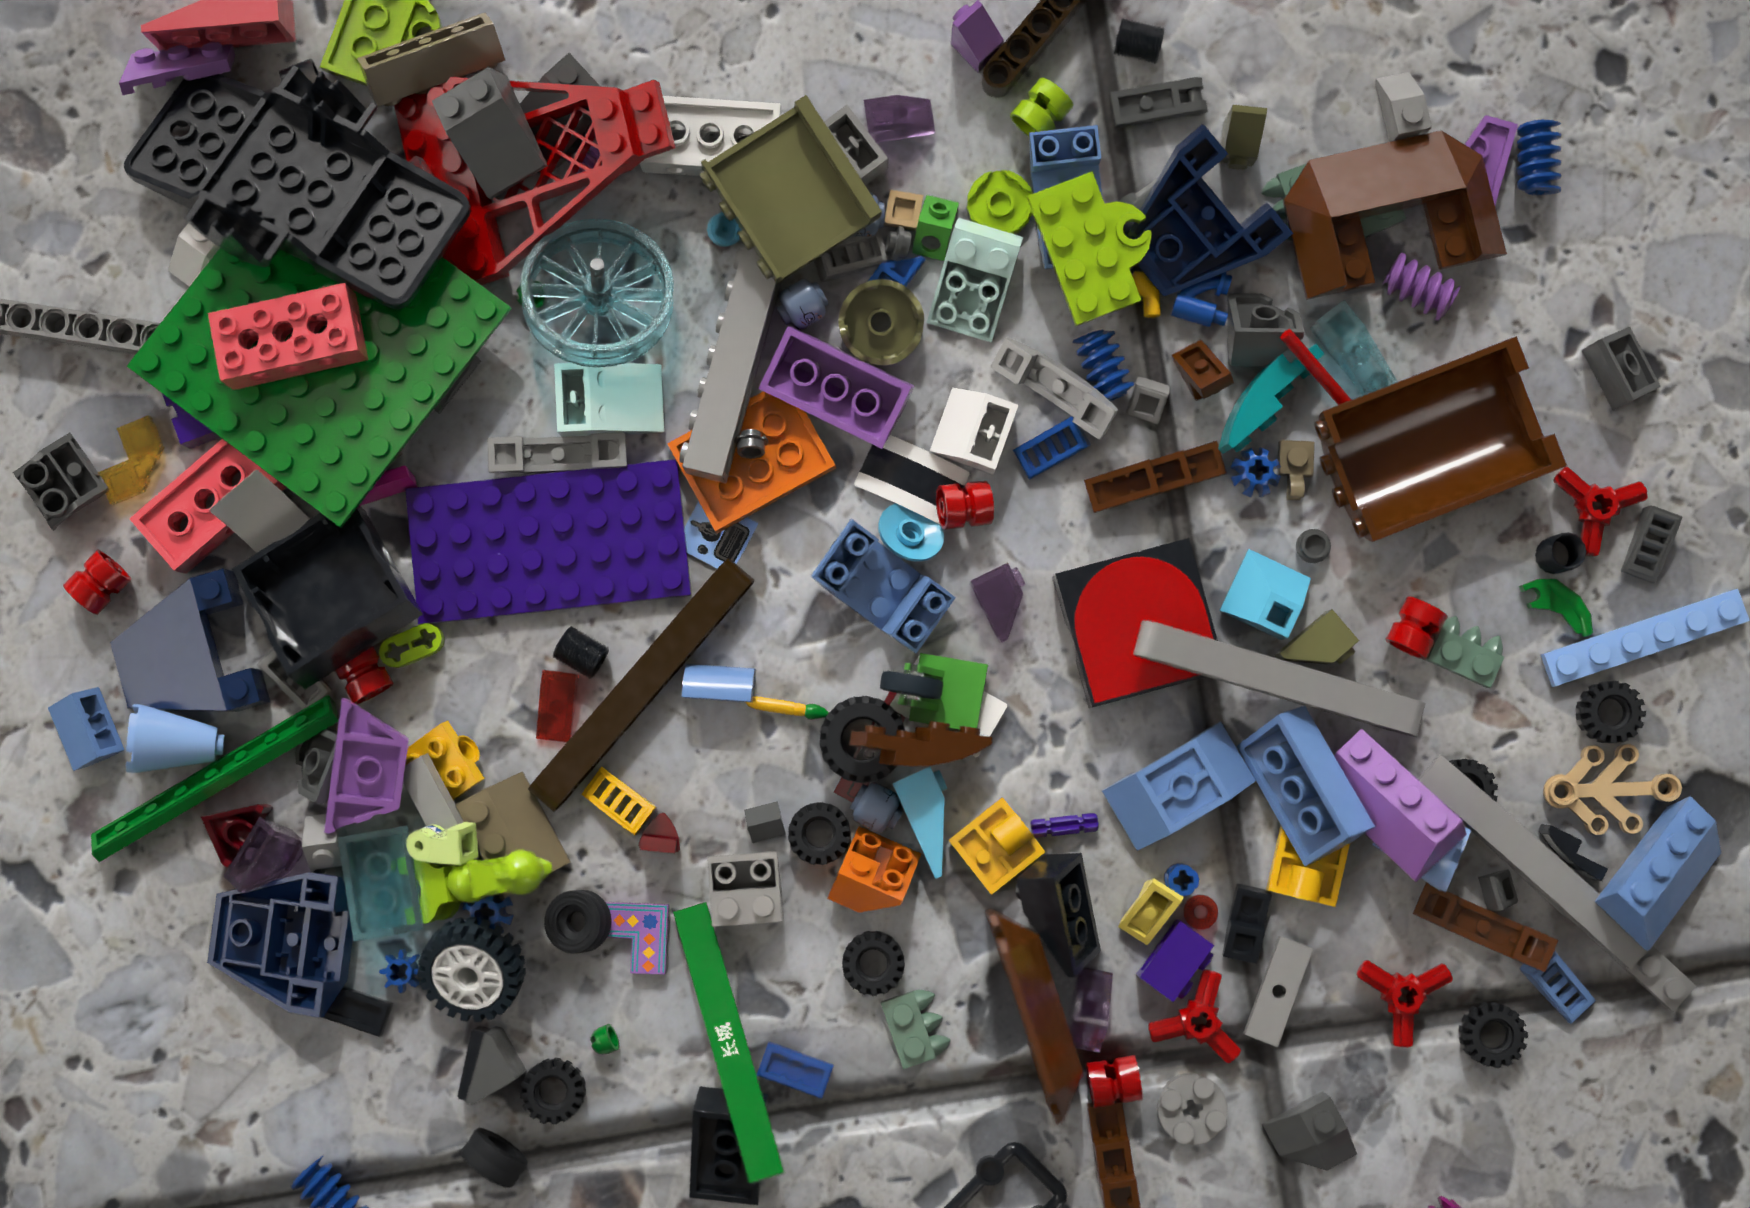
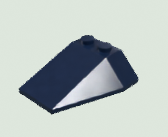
M307 872L217 893L207 963L289 1013L317 1018L324 1017L347 982L357 911L343 878Z

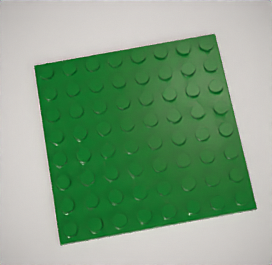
M220 248L128 363L127 367L342 528L512 308L442 257L414 300L403 309L394 310L352 290L357 296L368 360L232 390L220 381L208 313L340 283L317 273L313 265L282 250H279L269 266L259 267L247 263ZM327 325L323 326L319 330L318 334L322 333L326 329ZM293 332L287 335L285 341L291 338ZM259 340L253 343L251 349L258 344Z

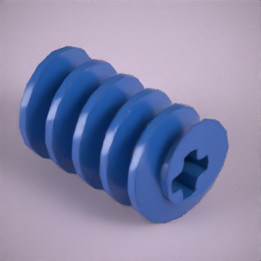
M1533 120L1521 124L1517 128V135L1522 137L1517 141V148L1521 150L1517 154V161L1522 164L1517 168V175L1522 177L1517 181V188L1529 195H1550L1561 192V187L1551 185V181L1561 178V173L1551 171V168L1561 165V160L1551 158L1552 154L1561 152L1560 146L1551 144V141L1561 138V133L1551 131V128L1559 126L1560 122L1554 120Z
M1098 330L1083 335L1072 342L1073 344H1084L1076 353L1080 357H1088L1081 364L1083 369H1093L1086 376L1087 382H1098L1094 388L1111 402L1125 396L1127 391L1134 386V382H1123L1122 378L1130 371L1129 369H1118L1117 366L1125 358L1124 356H1113L1112 354L1120 347L1119 343H1108V340L1115 335V331Z
M323 1156L295 1178L291 1185L293 1190L305 1187L300 1196L302 1201L314 1198L309 1208H355L360 1198L359 1195L346 1197L351 1188L349 1184L337 1187L342 1175L338 1173L329 1177L328 1173L333 1164L330 1162L320 1166L319 1163ZM365 1205V1206H362V1207H360V1208H369V1207H368L367 1205Z

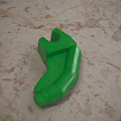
M1536 579L1519 586L1521 592L1533 589L1537 594L1535 601L1527 603L1528 609L1550 610L1559 613L1576 634H1581L1583 637L1593 634L1592 615L1581 596L1559 580Z

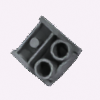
M70 432L40 450L27 463L12 472L39 508L53 531L71 515L110 490Z

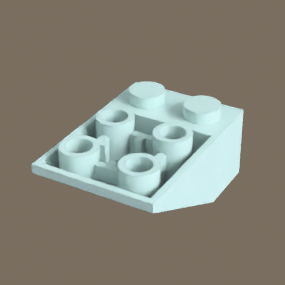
M958 218L953 229L927 323L992 342L1023 237Z
M611 362L554 364L557 432L561 437L591 436V434L625 432L626 434L665 432L661 364Z

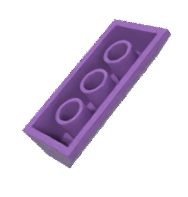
M787 326L758 389L882 449L899 420L915 386L795 327Z
M1360 729L1334 755L1375 825L1365 835L1415 882L1467 835L1463 820L1363 729Z

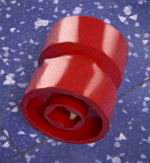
M987 481L968 482L964 488H961L959 484L938 486L936 491V509L941 528L943 530L963 528L966 522L971 527L992 524L994 519V500L989 483Z
M97 549L84 563L85 570L83 572L76 571L63 584V587L73 599L95 615H98L111 602V593L118 594L131 581L130 575L115 560Z
M1408 596L1398 613L1401 621L1393 623L1385 640L1406 654L1426 660L1435 643L1432 635L1440 633L1448 616L1437 607Z
M374 646L335 670L340 680L347 681L344 689L351 701L356 705L374 698L394 684L386 668L378 667L377 662L380 657Z
M1135 1055L1115 1058L1113 1064H1109L1106 1060L1086 1063L1089 1090L1094 1108L1114 1105L1116 1099H1120L1123 1103L1143 1100L1140 1073Z

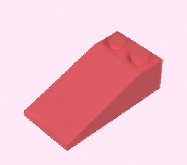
M200 0L141 25V32L160 51L168 50L178 45H184L188 48L202 47L211 42H218L221 45L232 44L233 47L296 42L292 0Z

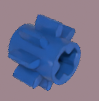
M405 948L399 950L398 959L391 954L386 955L385 959L389 964L387 968L379 970V973L386 974L388 979L385 987L397 985L399 993L406 991V983H409L414 988L418 987L420 984L416 976L418 975L419 967L416 961L420 955L408 957ZM406 964L408 968L405 974L407 976L398 977L397 973L400 970L398 966Z

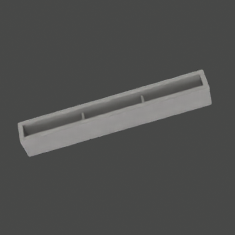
M745 246L743 250L738 249L735 255L734 269H737L734 281H729L726 287L725 301H728L725 313H720L717 319L716 333H719L716 346H710L707 356V365H710L707 378L702 377L698 388V397L701 398L698 410H693L691 413L688 428L692 430L689 443H683L679 462L683 463L682 467L687 474L726 483L736 450L734 439L741 432L782 283L781 281L776 284L772 277L767 280L756 263L760 260L754 248L748 251Z

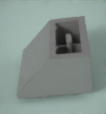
M845 105L824 121L865 186L888 169L887 155L848 105Z
M777 851L707 857L712 927L783 921L782 889Z

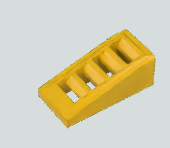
M602 766L581 793L582 796L634 836L639 833L657 808ZM606 778L610 784L598 798L594 793ZM615 787H617L621 791L609 806L605 801ZM626 795H628L631 801L620 814L616 809ZM638 803L642 808L633 821L630 822L626 818Z

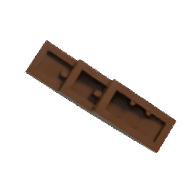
M1213 441L1153 460L1148 459L1084 480L1093 512L1096 513L1226 475L1227 471L1221 452L1218 449V442Z
M1116 1099L1114 1105L1094 1108L1092 1103H1086L1103 1207L1141 1208L1122 1101Z

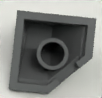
M1228 293L1227 348L1230 365L1245 368L1266 366L1289 349L1280 339L1282 333L1288 329H1291L1302 340L1304 338V329L1300 313L1291 308L1283 311L1273 306V299L1264 294Z
M326 728L299 744L295 751L296 764L302 766L303 779L297 781L298 794L318 804H323L329 798L337 731Z
M1323 1091L1262 1124L1280 1157L1328 1171L1357 1155L1347 1126L1331 1097Z

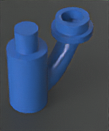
M1225 272L1220 274V276L1212 277L1182 289L1175 297L1170 316L1210 327L1211 323L1225 326L1228 313L1216 310L1217 304L1195 297L1212 289H1216L1215 295L1217 296L1220 294L1227 295L1232 276Z

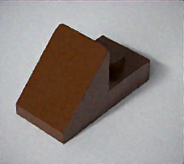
M1202 340L1171 355L1196 401L1202 398L1205 399L1234 384L1231 372Z

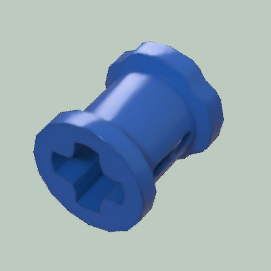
M1177 863L1171 865L1166 870L1164 883L1165 886L1179 895L1187 896L1191 895L1198 887L1199 877L1197 872L1190 866ZM1181 870L1184 875L1189 876V881L1184 882L1182 889L1180 885L1173 883V878L1179 877V871Z

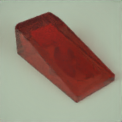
M542 670L536 739L568 742L571 738L579 681L578 674Z

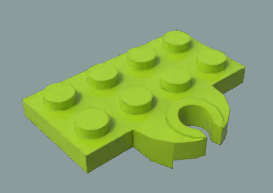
M344 0L320 68L324 72L367 86L357 58L415 38L416 32L422 27H429L433 31L442 28L440 17L428 0Z
M1093 171L1027 196L1075 326L1082 325L1142 301L1130 269L1139 264L1148 252L1152 237L1151 230L1144 231L1138 239H1129L1123 232V226L1126 223H1141L1146 219L1142 211L1132 204L1120 201L1104 203Z

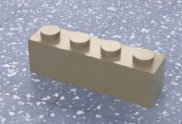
M484 12L359 57L357 60L370 95L377 107L382 105H396L402 101V98L412 94H426L430 91L431 87L447 82L450 77L465 78L467 74L478 70L482 71L487 67L494 69L497 63L505 61V57L494 23Z

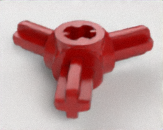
M1569 467L1562 468L1553 479L1556 485L1576 501L1573 506L1577 509L1578 521L1583 523L1581 539L1586 547V556L1599 555L1604 526H1610L1611 517L1619 515L1620 509L1643 502L1648 498L1646 487L1639 481L1614 490L1610 486L1600 488L1595 483L1589 486ZM1600 502L1602 509L1594 510L1592 503Z
M1365 960L1359 966L1356 973L1360 980L1381 992L1380 998L1388 1003L1387 1012L1393 1013L1392 1044L1403 1048L1412 1047L1414 1014H1420V1006L1428 1001L1426 995L1451 983L1453 980L1452 974L1445 964H1439L1417 977L1413 973L1404 977L1398 972L1391 975L1371 961ZM1401 988L1410 991L1406 995L1408 1000L1406 1002L1398 999L1402 995Z
M1204 969L1201 972L1194 1000L1188 999L1186 1008L1178 1009L1177 1016L1153 1021L1148 1024L1151 1040L1156 1043L1184 1036L1186 1040L1195 1038L1200 1044L1206 1042L1225 1063L1233 1062L1241 1053V1049L1220 1028L1223 1022L1217 1017L1219 1008L1214 1006L1222 978L1221 974ZM1201 1012H1205L1202 1016L1207 1019L1206 1024H1200L1198 1029H1194L1196 1025L1191 1022L1192 1017H1199Z

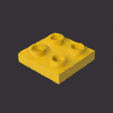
M449 721L440 723L407 749L405 765L424 754H429L453 801L485 779L475 764L480 758L477 745L468 736H458Z
M1003 797L948 839L991 895L1045 853V850Z
M1280 826L1266 890L1336 907L1350 843L1318 861L1304 866L1284 829Z

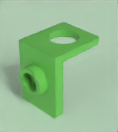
M926 195L917 224L912 249L913 254L941 261L945 260L951 230L959 205L958 202ZM925 236H934L940 241L941 246L937 249H928L923 245L922 239Z

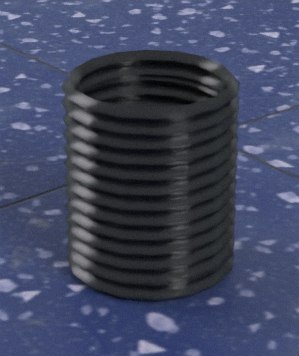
M1123 18L1120 23L1114 54L1138 60L1141 59V61L1144 60L1145 62H1154V64L1157 63L1165 31L1164 27L1133 22V20L1130 21Z
M1569 532L1557 534L1540 542L1535 553L1536 562L1546 573L1559 574L1570 571L1583 563L1586 556V547L1582 539L1576 534ZM1556 541L1562 543L1568 551L1569 557L1565 566L1560 565L1553 557L1552 549Z
M570 626L559 640L553 652V658H556V660L563 664L565 663L571 669L577 670L583 676L592 679L606 659L609 647H606L604 644L602 645L596 639L590 638L584 632L581 633L578 629Z

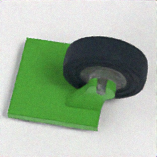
M920 653L919 664L905 663L903 673L883 671L880 689L899 693L898 704L911 707L909 721L929 724V721L948 723L950 728L959 729L960 726L978 728L988 664Z

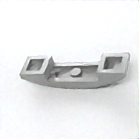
M1009 337L1004 339L991 365V368L1015 384L1024 383L1074 417L1072 422L1099 440L1103 439L1118 411L1102 393L1080 376L1041 352Z
M625 432L591 434V436L523 438L522 436L487 438L489 473H554L591 468L627 467Z

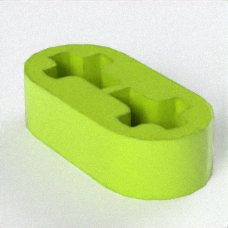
M420 624L383 641L379 649L380 659L387 666L401 668L436 654L442 649L445 641L444 633L436 625ZM425 630L430 634H436V639L432 640L433 647L431 648L424 644L419 646L414 644V642L424 638L423 632ZM394 643L397 647L408 645L410 648L400 654V661H397L396 658L388 657V653L392 651L391 645Z

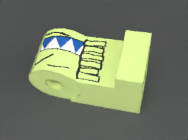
M463 822L446 830L435 824L421 828L408 836L406 842L407 851L412 858L418 861L462 865L478 857L476 823Z

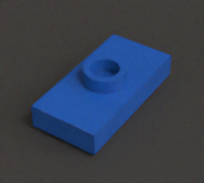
M769 1041L757 1076L822 1099L834 1064Z

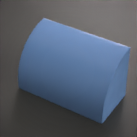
M686 664L682 697L753 702L756 669Z
M99 687L71 693L48 707L73 771L106 760L125 750Z

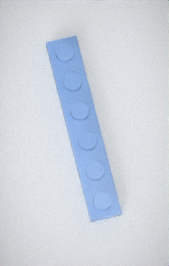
M1733 589L1540 655L1551 686L1555 687L1750 620L1739 590Z

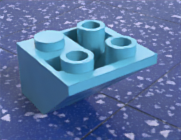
M1248 549L1219 611L1279 640L1287 639L1303 608L1311 578Z

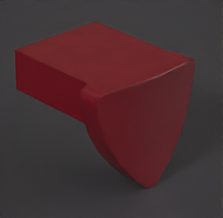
M660 813L647 825L638 843L640 850L673 854L679 852V836L674 824L666 813Z

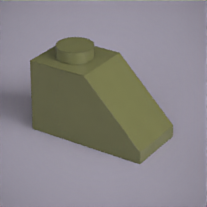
M1232 105L1223 122L1221 146L1228 155L1219 163L1227 164L1228 168L1235 170H1244L1248 166L1254 165L1259 154L1267 108Z
M1331 609L1324 612L1274 656L1284 661L1331 664L1337 661L1340 665L1356 652L1352 647L1359 640L1335 611Z

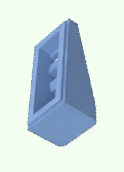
M1556 951L1553 952L1545 972L1526 964L1520 967V970L1570 1024L1596 1001ZM1559 972L1560 974L1548 985L1546 982ZM1569 983L1570 985L1561 994L1557 996L1556 993L1563 986ZM1577 992L1580 996L1566 1007L1564 1004Z

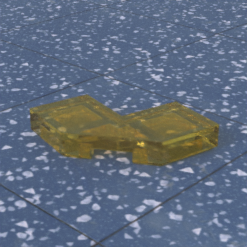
M149 415L117 428L129 460L98 472L110 489L106 492V496L112 505L146 492L154 466L162 455L164 446L153 418Z

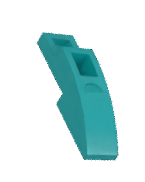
M1317 344L1308 348L1317 360L1324 355V352ZM1282 353L1268 363L1247 385L1236 401L1222 432L1218 448L1222 454L1231 449H1234L1236 453L1252 441L1249 435L1254 430L1259 428L1262 432L1278 419L1274 414L1283 407L1279 399L1294 388L1290 382L1298 376L1305 379L1311 374L1297 357L1292 362H1289Z

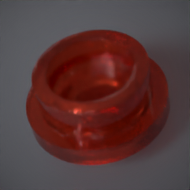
M1194 895L1186 901L1183 908V916L1191 927L1199 930L1207 929L1216 922L1218 907L1210 897ZM1199 905H1203L1206 909V915L1203 918H1197L1194 915V910Z

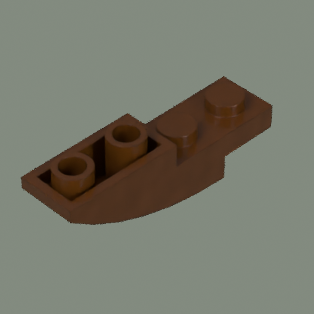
M929 721V727H915V732L897 730L896 736L885 735L886 728L865 725L864 732L851 731L850 745L881 750L879 764L932 766L950 763L978 753L992 744L993 737L981 736L979 728L960 726L959 732L949 730L950 724Z

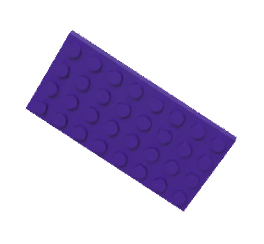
M676 459L628 464L627 467L591 468L405 489L415 597L423 613L422 616L418 617L419 625L692 596L679 466Z

